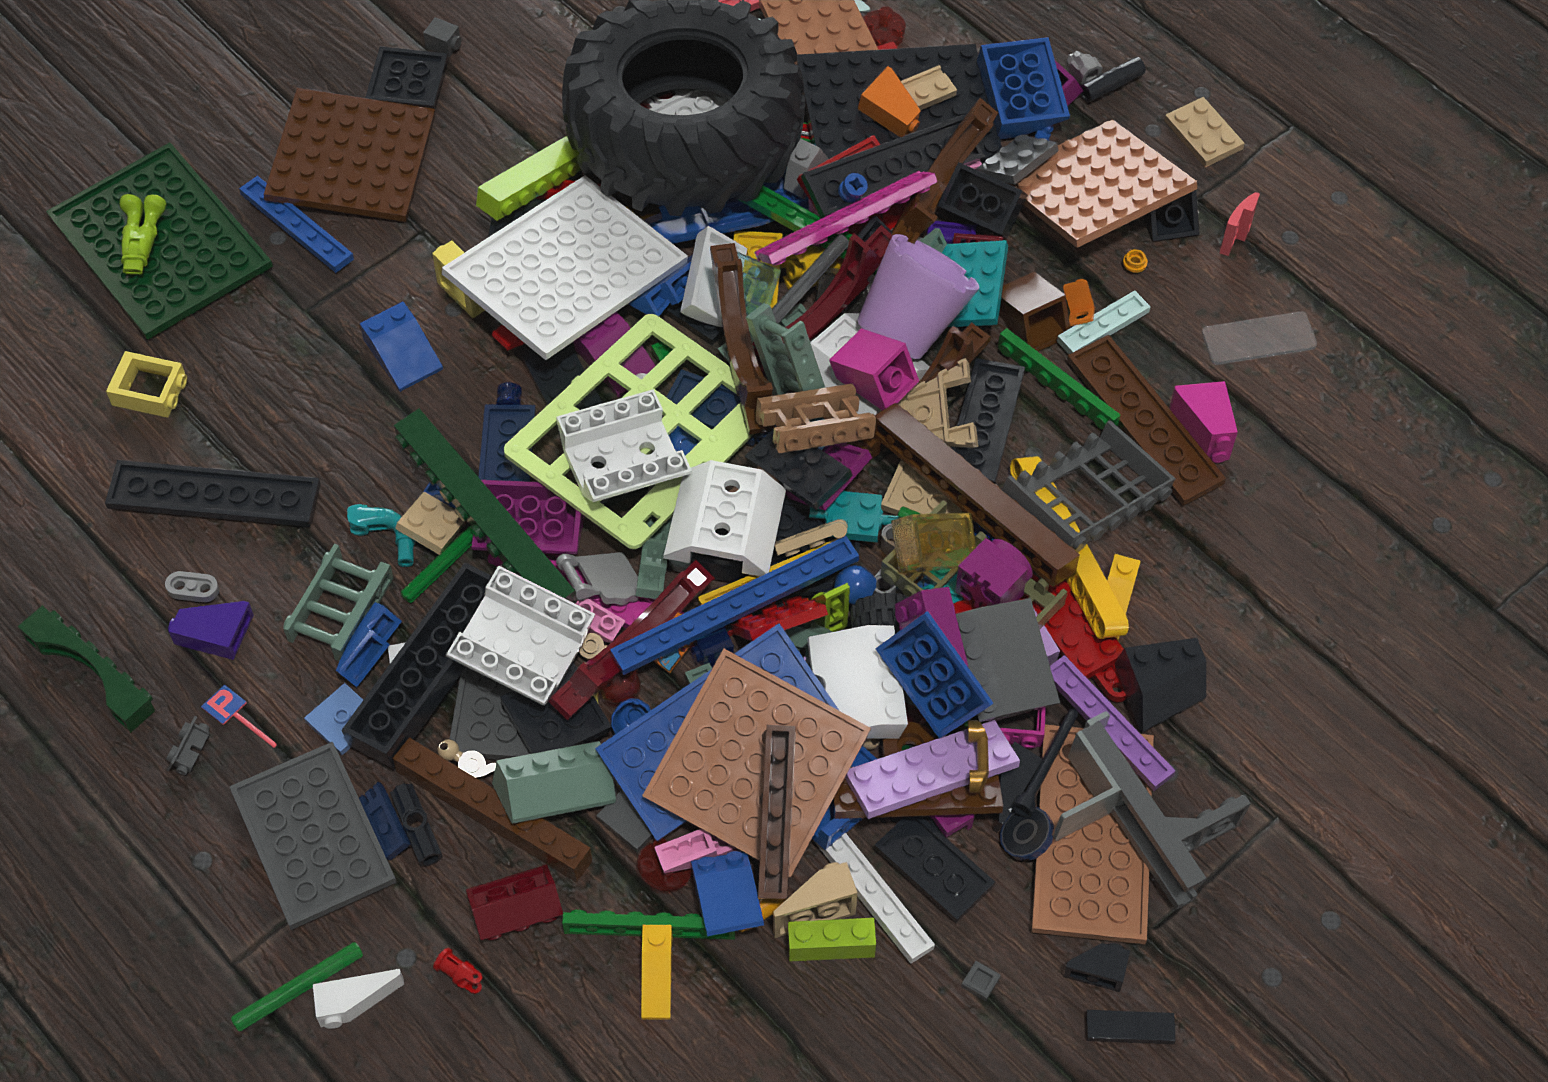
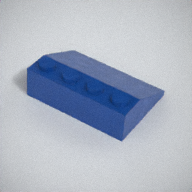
M1049 37L981 45L977 64L988 103L998 112L994 119V124L1000 139L1026 135L1070 118Z
M928 611L875 648L938 738H942L993 704L990 697Z

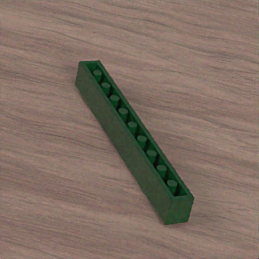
M420 408L394 425L396 432L394 439L402 450L406 448L411 453L409 457L415 466H422L426 471L424 474L432 485H438L443 499L447 503L452 502L455 505V511L463 522L467 520L471 524L470 528L478 540L483 539L487 543V550L493 558L499 557L503 562V568L574 604L577 602L575 589Z

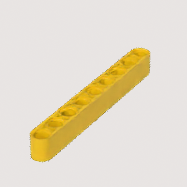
M1038 456L1012 459L1010 463L1011 476L1017 480L1019 474L1024 470L1032 476L1036 465L1042 460ZM1046 487L1035 492L1046 504L1056 499ZM1063 503L1052 508L1063 520L1072 516ZM1075 521L1069 524L1077 533L1080 532ZM1086 544L1083 549L1076 551L1080 554L1077 569L1074 574L1066 578V581L1097 638L1104 639L1124 636L1128 633L1129 629L1128 619L1090 548Z

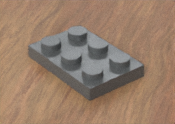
M1019 135L1007 146L1002 147L995 155L986 159L977 170L1005 183L1015 185L1058 152V144L1044 138L1038 139L1028 135Z

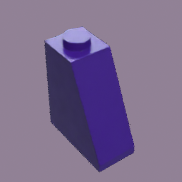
M246 601L179 609L176 617L172 618L169 623L168 632L175 645L234 660L254 614L249 602Z

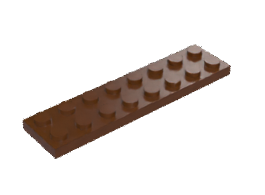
M1110 335L1068 355L1067 362L1090 391L1121 415L1118 426L1176 478L1171 489L1183 506L1225 484L1226 477Z

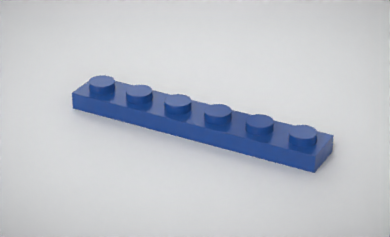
M258 175L239 188L240 194L335 273L354 260L351 251L296 206L290 203L264 200L263 194L267 183Z

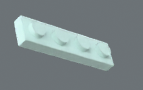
M1133 291L1094 314L1092 322L1075 325L1058 335L1057 342L1068 354H1071L1107 335L1114 334L1146 315L1150 311V306L1136 291Z

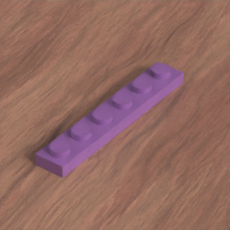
M1065 655L1050 665L1056 689L1086 720L1105 711L1109 713L1110 718L1105 727L1106 731L1131 768L1153 791L1175 775L1176 771Z

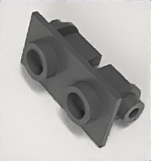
M194 716L190 724L185 722L179 732L178 737L182 738L178 747L172 746L166 758L170 762L167 771L173 765L177 767L176 772L181 775L191 772L199 753L190 750L191 746L201 751L206 739L210 735V727L207 724L200 723L197 725L194 723L197 716Z

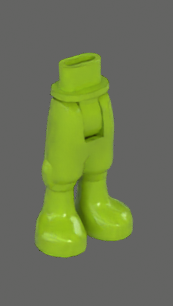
M126 194L120 198V208L127 215V224L122 231L121 262L125 274H142L143 267L148 263L147 259L157 235L156 223L165 212L166 201L158 195H148L145 197L143 205L139 197ZM143 212H145L144 224L139 227Z

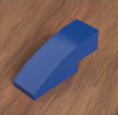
M375 602L348 642L336 672L355 687H358L390 644L386 641L402 621L383 605Z

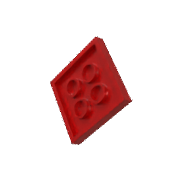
M801 596L786 600L787 604L784 606H767L761 609V614L753 616L750 613L738 619V622L730 625L734 635L753 641L778 623L786 630L826 616L828 612L825 604L818 603L815 600H808V598L802 599Z

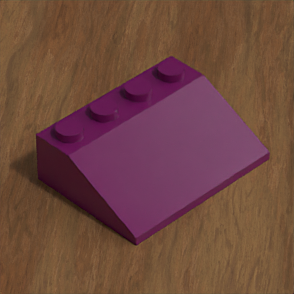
M481 480L543 553H578L584 523V515L539 482ZM473 534L472 550H487V543L483 539L478 540Z

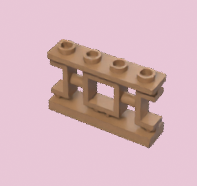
M853 384L757 398L756 421L759 425H763V427L777 426L773 431V442L777 443L776 450L778 453L873 438L876 417L874 414H870V412L857 414L860 398L855 396L856 388ZM820 417H823V418L825 419V420H819V421H813V422H810V421L808 420V419H814V418H820Z

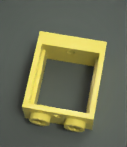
M451 240L447 244L438 247L432 253L437 283L474 318L485 310L442 275L443 266L464 254Z
M125 351L106 392L112 406L168 418L172 409H175L181 389H184L187 384V375L184 372L182 363ZM138 371L169 377L160 397L129 391Z

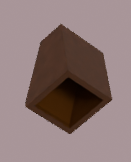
M1036 272L1003 285L999 316L1011 332L1036 351L1058 343V335L1070 329L1066 295Z

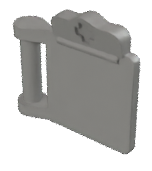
M622 552L578 557L562 554L556 559L557 566L560 570H564L575 589L578 600L600 595L605 604L623 606L628 602H634L639 599L638 596H635L638 576ZM575 566L580 568L588 584L582 583L574 569Z

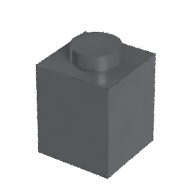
M436 17L423 32L426 49L434 52L448 53L449 58L461 45L462 39L459 26Z

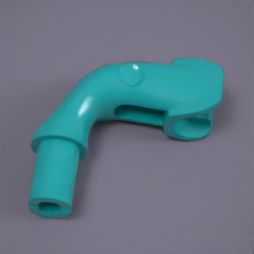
M362 504L348 507L347 518L352 534L362 536L368 534L369 531H394L395 543L398 546V565L402 567L413 565L416 541L396 530L397 522L402 517L400 514L392 509L368 507Z

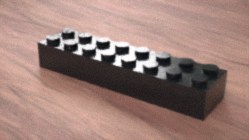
M467 563L462 565L341 731L349 746L392 769L394 768L393 757L409 737L414 740L466 666L447 657L446 654L459 632H464L485 597L486 586L492 578L491 575Z

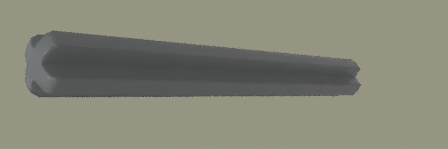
M842 234L838 235L774 305L772 312L777 324L842 254L849 244V240Z

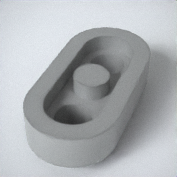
M177 571L170 574L165 581L167 592L174 599L210 602L219 594V586L216 579L208 574ZM184 586L183 589L177 590L178 587ZM205 589H210L208 592L202 593Z

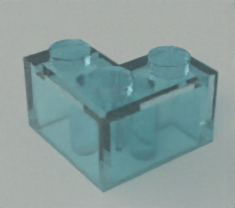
M737 252L738 259L742 261L746 315L748 316L763 303L771 304L781 270Z

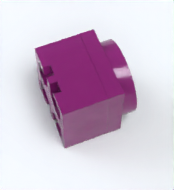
M985 538L958 566L955 592L967 601L974 599V606L976 608H979L981 605L986 607L1017 601L1024 595L1025 584L1033 575L1032 568L1025 556L1010 543L1001 539H994L991 542Z

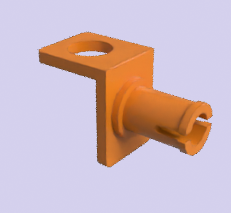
M1078 279L1075 282L1064 284L1063 290L1070 309V326L1092 322L1094 320L1095 306L1087 280ZM1080 315H1087L1084 318L1076 319Z

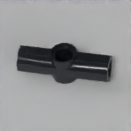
M403 783L396 786L390 792V795L419 865L430 866L437 863L443 855L413 784ZM414 822H422L418 827H410Z

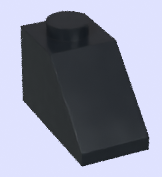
M1101 943L1068 961L1063 977L1120 992L1130 950L1124 949L1123 946L1116 943Z

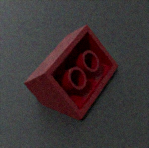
M547 864L466 889L481 940H494L501 937L503 933L513 930L523 931L532 924L551 922L557 919L558 916L563 915L556 885Z

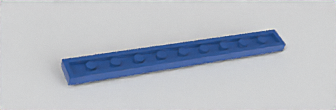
M845 535L611 648V655L621 673L625 675L859 561V555Z

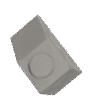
M800 139L787 165L784 183L786 191L802 199L806 198V193L796 179L804 172L829 160L819 147Z

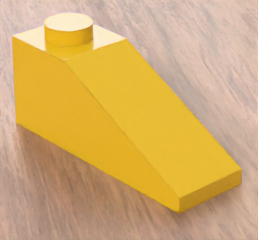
M1115 554L1107 582L1126 615L1141 561Z
M643 925L642 1020H671L672 925Z

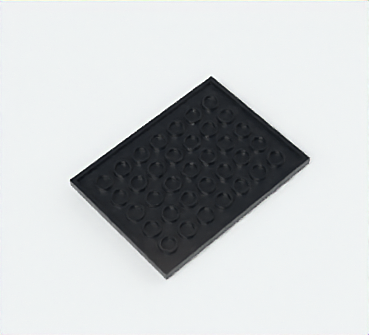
M976 44L797 54V61L795 63L799 65L804 80V92L802 94L805 95V109L813 145L819 147L830 159L873 135L880 145L900 138L858 110L861 94L887 66L892 68L899 80L902 81L940 65L942 73L948 76L957 89L956 96L921 110L918 119L920 125L915 132L961 115L966 116L979 98L989 104L977 64L978 52ZM995 124L978 143L985 156L980 160L982 164L1002 148Z

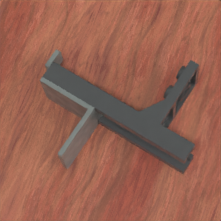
M1105 711L1087 720L1084 729L1076 733L1068 754L1069 760L1094 798L1062 813L1055 828L1053 838L1055 841H1058L1112 813L1177 910L1196 899L1198 894L1193 887L1204 884L1207 879L1189 852L1237 828L1251 802L1244 794L1237 799L1234 797L1226 799L1220 804L1219 808L1214 811L1207 809L1200 813L1197 818L1165 817L1106 731L1105 727L1110 715Z

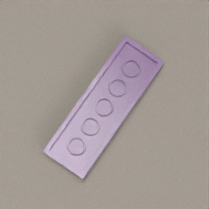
M992 720L983 723L982 725L988 736V778L1018 768L1020 759L996 721ZM968 729L850 768L845 779L865 815L870 819L940 793L942 794L968 785L969 770H978L977 742H968Z

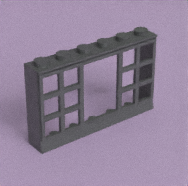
M1109 420L1100 438L1093 432L1087 437L1083 447L1078 442L1073 443L1067 456L1058 451L1053 456L1049 466L1044 461H1040L1036 465L1032 476L1026 470L1019 474L1017 480L1011 475L1008 476L1002 491L1016 500L1020 506L1031 515H1034L1049 530L1055 532L1066 544L1073 547L1076 551H1080L1088 542L1092 540L1097 541L1109 530L1114 531L1125 520L1131 521L1139 512L1149 510L1157 501L1166 500L1172 493L1171 487L1176 478ZM1111 450L1122 461L1112 466L1101 455ZM1096 459L1107 470L1096 475L1085 464ZM1128 465L1139 477L1130 482L1118 470ZM1080 468L1120 504L1122 508L1093 523L1051 483ZM1112 474L1124 486L1114 491L1102 479ZM1146 481L1154 489L1143 494L1135 486ZM1046 487L1056 499L1046 504L1035 492ZM1130 490L1138 498L1127 503L1119 495ZM1063 503L1074 515L1063 520L1052 508ZM1078 519L1088 526L1079 533L1069 525Z

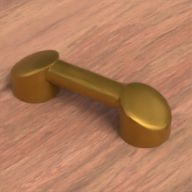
M968 720V742H977L978 770H969V792L979 793L983 789L989 775L988 736L981 722L978 720Z

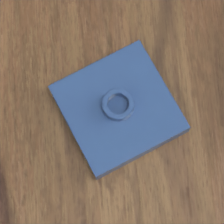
M344 683L311 711L304 720L327 743L333 742L337 752L342 756L351 746L348 745L341 730L363 699Z

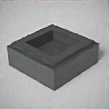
M975 961L961 987L987 1001L1001 975Z

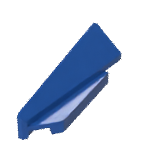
M693 254L688 257L687 263L629 302V305L645 314H655L659 317L669 303L675 305L683 300Z

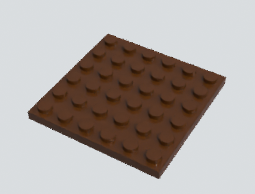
M297 88L263 194L264 200L406 222L433 126L435 109Z

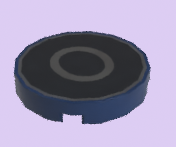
M1036 807L1033 815L1029 818L1022 817L1013 812L1002 826L1000 832L1001 844L1004 850L1016 860L1036 859L1045 853L1052 844L1054 823L1050 816L1039 807Z

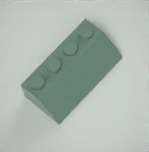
M600 741L497 760L492 785L511 823L615 803L616 796L612 773L595 749L601 745Z

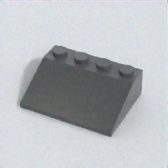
M1031 598L976 608L956 614L968 668L993 702L991 706L977 714L981 724L1060 704Z

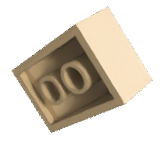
M834 862L824 866L823 869L815 873L773 911V934L775 938L788 935V922L836 920L856 915L858 892L847 862L841 864Z

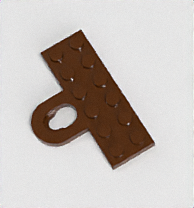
M908 722L899 739L883 738V757L902 751V747L905 744L918 746L936 740L937 737L928 727L919 723ZM998 774L987 778L983 789L979 793H970L968 784L875 817L1002 813L1003 801ZM844 779L833 799L835 819L867 818L847 780Z

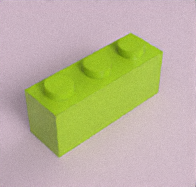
M874 918L788 922L789 961L875 957L876 936Z

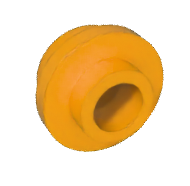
M1131 250L1123 258V265L1130 272H1142L1147 267L1146 255L1141 250Z

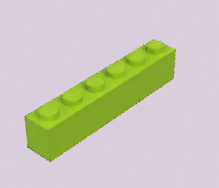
M565 136L479 186L476 206L497 221L506 215H510L514 210L528 204L529 201L539 195H543L546 191L560 185L564 180L580 172L581 169L577 163L579 152L572 149L568 137Z

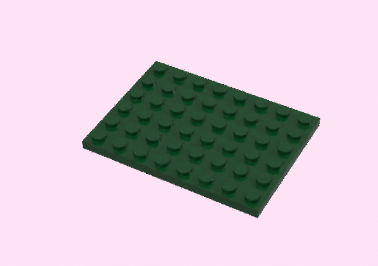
M170 142L46 211L48 218L147 340L273 267L270 258ZM126 194L139 197L143 205L145 197L148 195H158L166 201L165 212L156 223L157 235L147 259L148 263L143 267L142 274H125L123 272V264L121 262L122 231L127 224V215L120 208V198ZM143 212L139 227L144 224L145 212Z

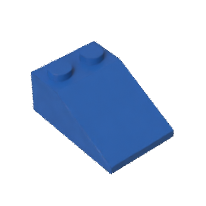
M404 302L360 323L364 342L400 392L443 370L441 362L416 318Z
M733 851L726 855L702 857L699 860L691 861L695 891L707 936L764 926L747 853Z

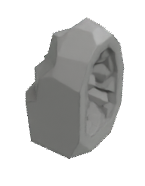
M1075 51L1068 55L1067 62L1070 74L1078 83L1084 84L1102 74L1103 67L1096 57L1080 51Z

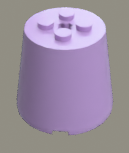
M895 234L889 241L857 321L862 329L906 343L910 357L920 359L977 293L979 284L974 278L968 279L964 275L966 270L936 249L916 240L915 244L907 242L909 239L907 236Z

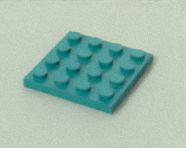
M1006 240L946 245L942 254L966 270L964 275L968 279L974 278L979 284L977 293L948 327L969 326L971 322L976 326L998 324L1008 253Z

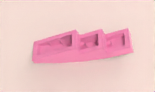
M703 829L654 847L664 873L692 868L691 861L699 860L702 857H716L733 851L742 852Z

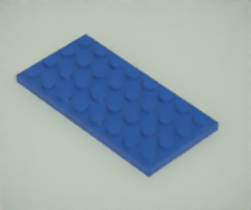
M780 623L734 653L839 710ZM711 670L595 748L657 841L686 823L687 820L642 795Z

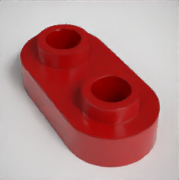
M1115 665L1107 668L1104 672H1099L1092 676L1106 697L1111 701L1122 702L1127 699ZM1113 688H1119L1121 692H1115Z

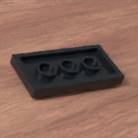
M774 429L745 455L746 461L750 465L766 472L786 490L815 510L821 507L853 476L849 468L818 447L778 453L776 450L777 443L773 442Z
M922 816L903 817L874 846V850L955 923L995 886V881Z

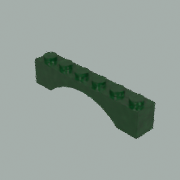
M42 605L18 626L24 639L42 655H57L71 658L94 671L103 681L106 692V705L112 717L132 733L155 712L151 703L153 700L152 696L144 688L140 690L136 688L134 680L126 672L120 674L116 670L117 666L109 657L102 658L98 654L99 650L92 642L87 641L85 643L80 639L82 637L81 634L72 625L69 627L64 625L63 618L55 610L50 612Z

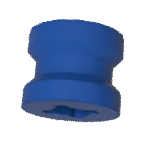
M851 173L839 185L838 193L844 201L854 203L866 192L868 188L867 181L862 175Z

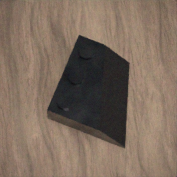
M1197 638L1126 647L1114 664L1141 734L1148 731L1154 725L1167 721L1169 717L1178 712L1181 713L1206 699V658Z

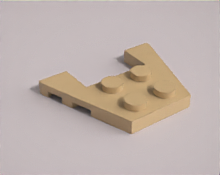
M964 358L957 362L959 365L948 371L947 369L940 371L938 376L925 383L923 381L914 386L897 404L904 410H907L916 420L924 424L948 446L975 448L978 447L976 426L973 422L950 428L946 389L971 382L969 362Z

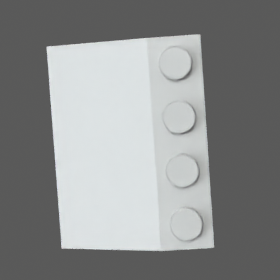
M866 625L808 637L811 670L814 674L825 679V690L842 713L870 727L871 730L867 738L899 739L908 725L903 687L875 649L895 635L894 626Z

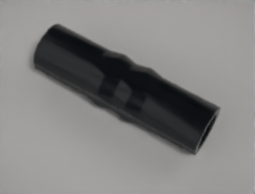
M1134 57L1080 85L1083 90L1080 95L1085 102L1089 103L1144 75L1146 72L1145 64L1141 58Z

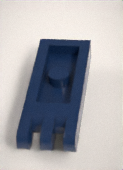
M377 782L373 789L367 790L365 795L359 797V800L386 859L392 860L410 846L411 843L384 786Z

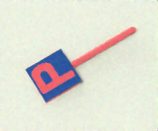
M223 685L201 706L203 710L222 725L234 716L273 748L277 746L272 739L237 713L247 702L226 685Z

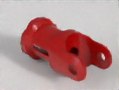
M445 948L438 955L433 965L434 970L444 972L452 978V982L455 985L465 988L473 994L481 991L482 985L480 982L482 974L474 968L472 963L459 959L450 948Z

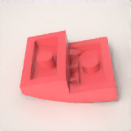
M1255 192L1248 196L1232 213L1226 226L1220 254L1229 256L1235 239L1246 240L1260 196L1259 193Z

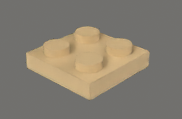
M423 492L397 522L396 530L440 555L465 526L467 520L463 522L455 509Z

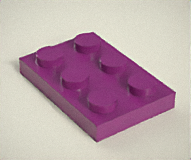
M845 443L828 445L822 449V451L849 468L853 476L819 509L826 510L870 461L872 456L869 450ZM786 490V495L788 499L806 504L804 501H802L794 494Z

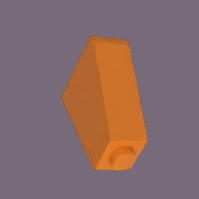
M887 66L861 94L858 110L897 136L903 137L917 130L920 125L918 119L921 110L892 68Z

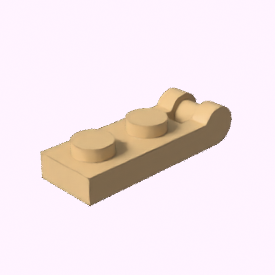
M837 519L776 541L774 546L778 555L785 553L786 557L800 552L799 547L808 544L810 548L825 543L824 538L832 535L836 538L844 537L847 533L848 524L843 519Z

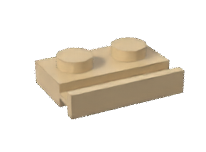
M940 65L901 81L920 110L954 97L957 93V89L945 73H942Z

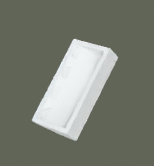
M710 226L699 232L696 237L680 312L698 321L723 327L710 246L735 243L738 259H741L743 268L747 248Z

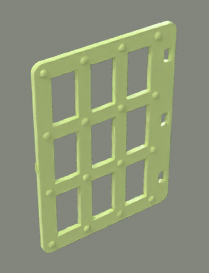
M647 314L589 368L580 376H576L563 392L504 446V455L509 461L630 549L640 548L674 514L682 476L654 484L655 486L621 518L600 503L601 500L592 502L584 497L580 488L564 476L571 470L564 453L551 465H548L529 451L536 442L557 424V416L578 411L579 409L575 406L609 376L629 391L622 398L654 389L663 408L662 415L664 417L662 418V423L667 434L669 435L679 426L700 441L685 456L690 468L710 460L726 463L754 435L748 434L741 402L712 430L690 415L721 384L736 393L731 367L655 314ZM653 335L673 350L643 379H640L620 364ZM687 359L708 375L676 405L655 389ZM642 448L640 451L641 453L649 455L653 450L650 448ZM653 515L658 520L649 527L644 522Z

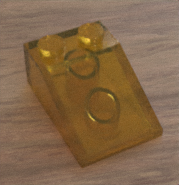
M971 513L911 514L891 520L899 573L958 568L963 560L976 548Z

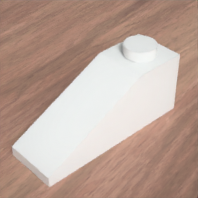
M400 969L313 984L316 1018L320 1027L330 1029L340 1027L342 1023L352 1021L403 986L404 979Z

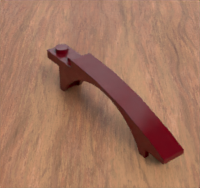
M882 225L866 242L854 233L849 238L848 249L843 263L829 287L804 314L785 328L790 329L796 323L802 321L804 322L809 340H811L869 284L867 279L880 266L893 235ZM753 342L752 345L754 346L753 349L763 376H765L756 345Z
M695 560L687 569L678 574L654 602L613 642L587 662H583L570 680L548 702L569 720L621 672L611 655V648L672 620L678 612L681 613L715 578Z

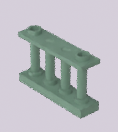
M765 303L746 316L766 377L772 383L773 395H782L788 390L801 392L825 388L804 322L799 321L790 329H787L776 323L771 306Z
M334 544L330 552L324 554L321 567L292 615L286 618L283 629L288 642L293 643L298 633L331 645L335 660L340 661L348 642L360 622L375 602L380 603L394 577L391 566L384 562H380L376 570L370 571L342 560L339 545ZM336 569L367 580L368 584L364 591L358 592L334 583L330 579ZM326 590L356 602V605L352 612L345 613L317 601L323 591ZM311 611L343 623L339 634L333 635L305 624Z

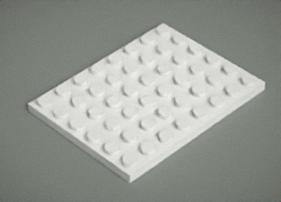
M585 175L443 266L442 275L537 354L547 360L687 263L688 256L614 197H607L603 194L601 187Z

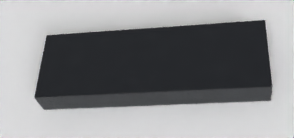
M1087 1010V1041L1175 1044L1174 1013Z

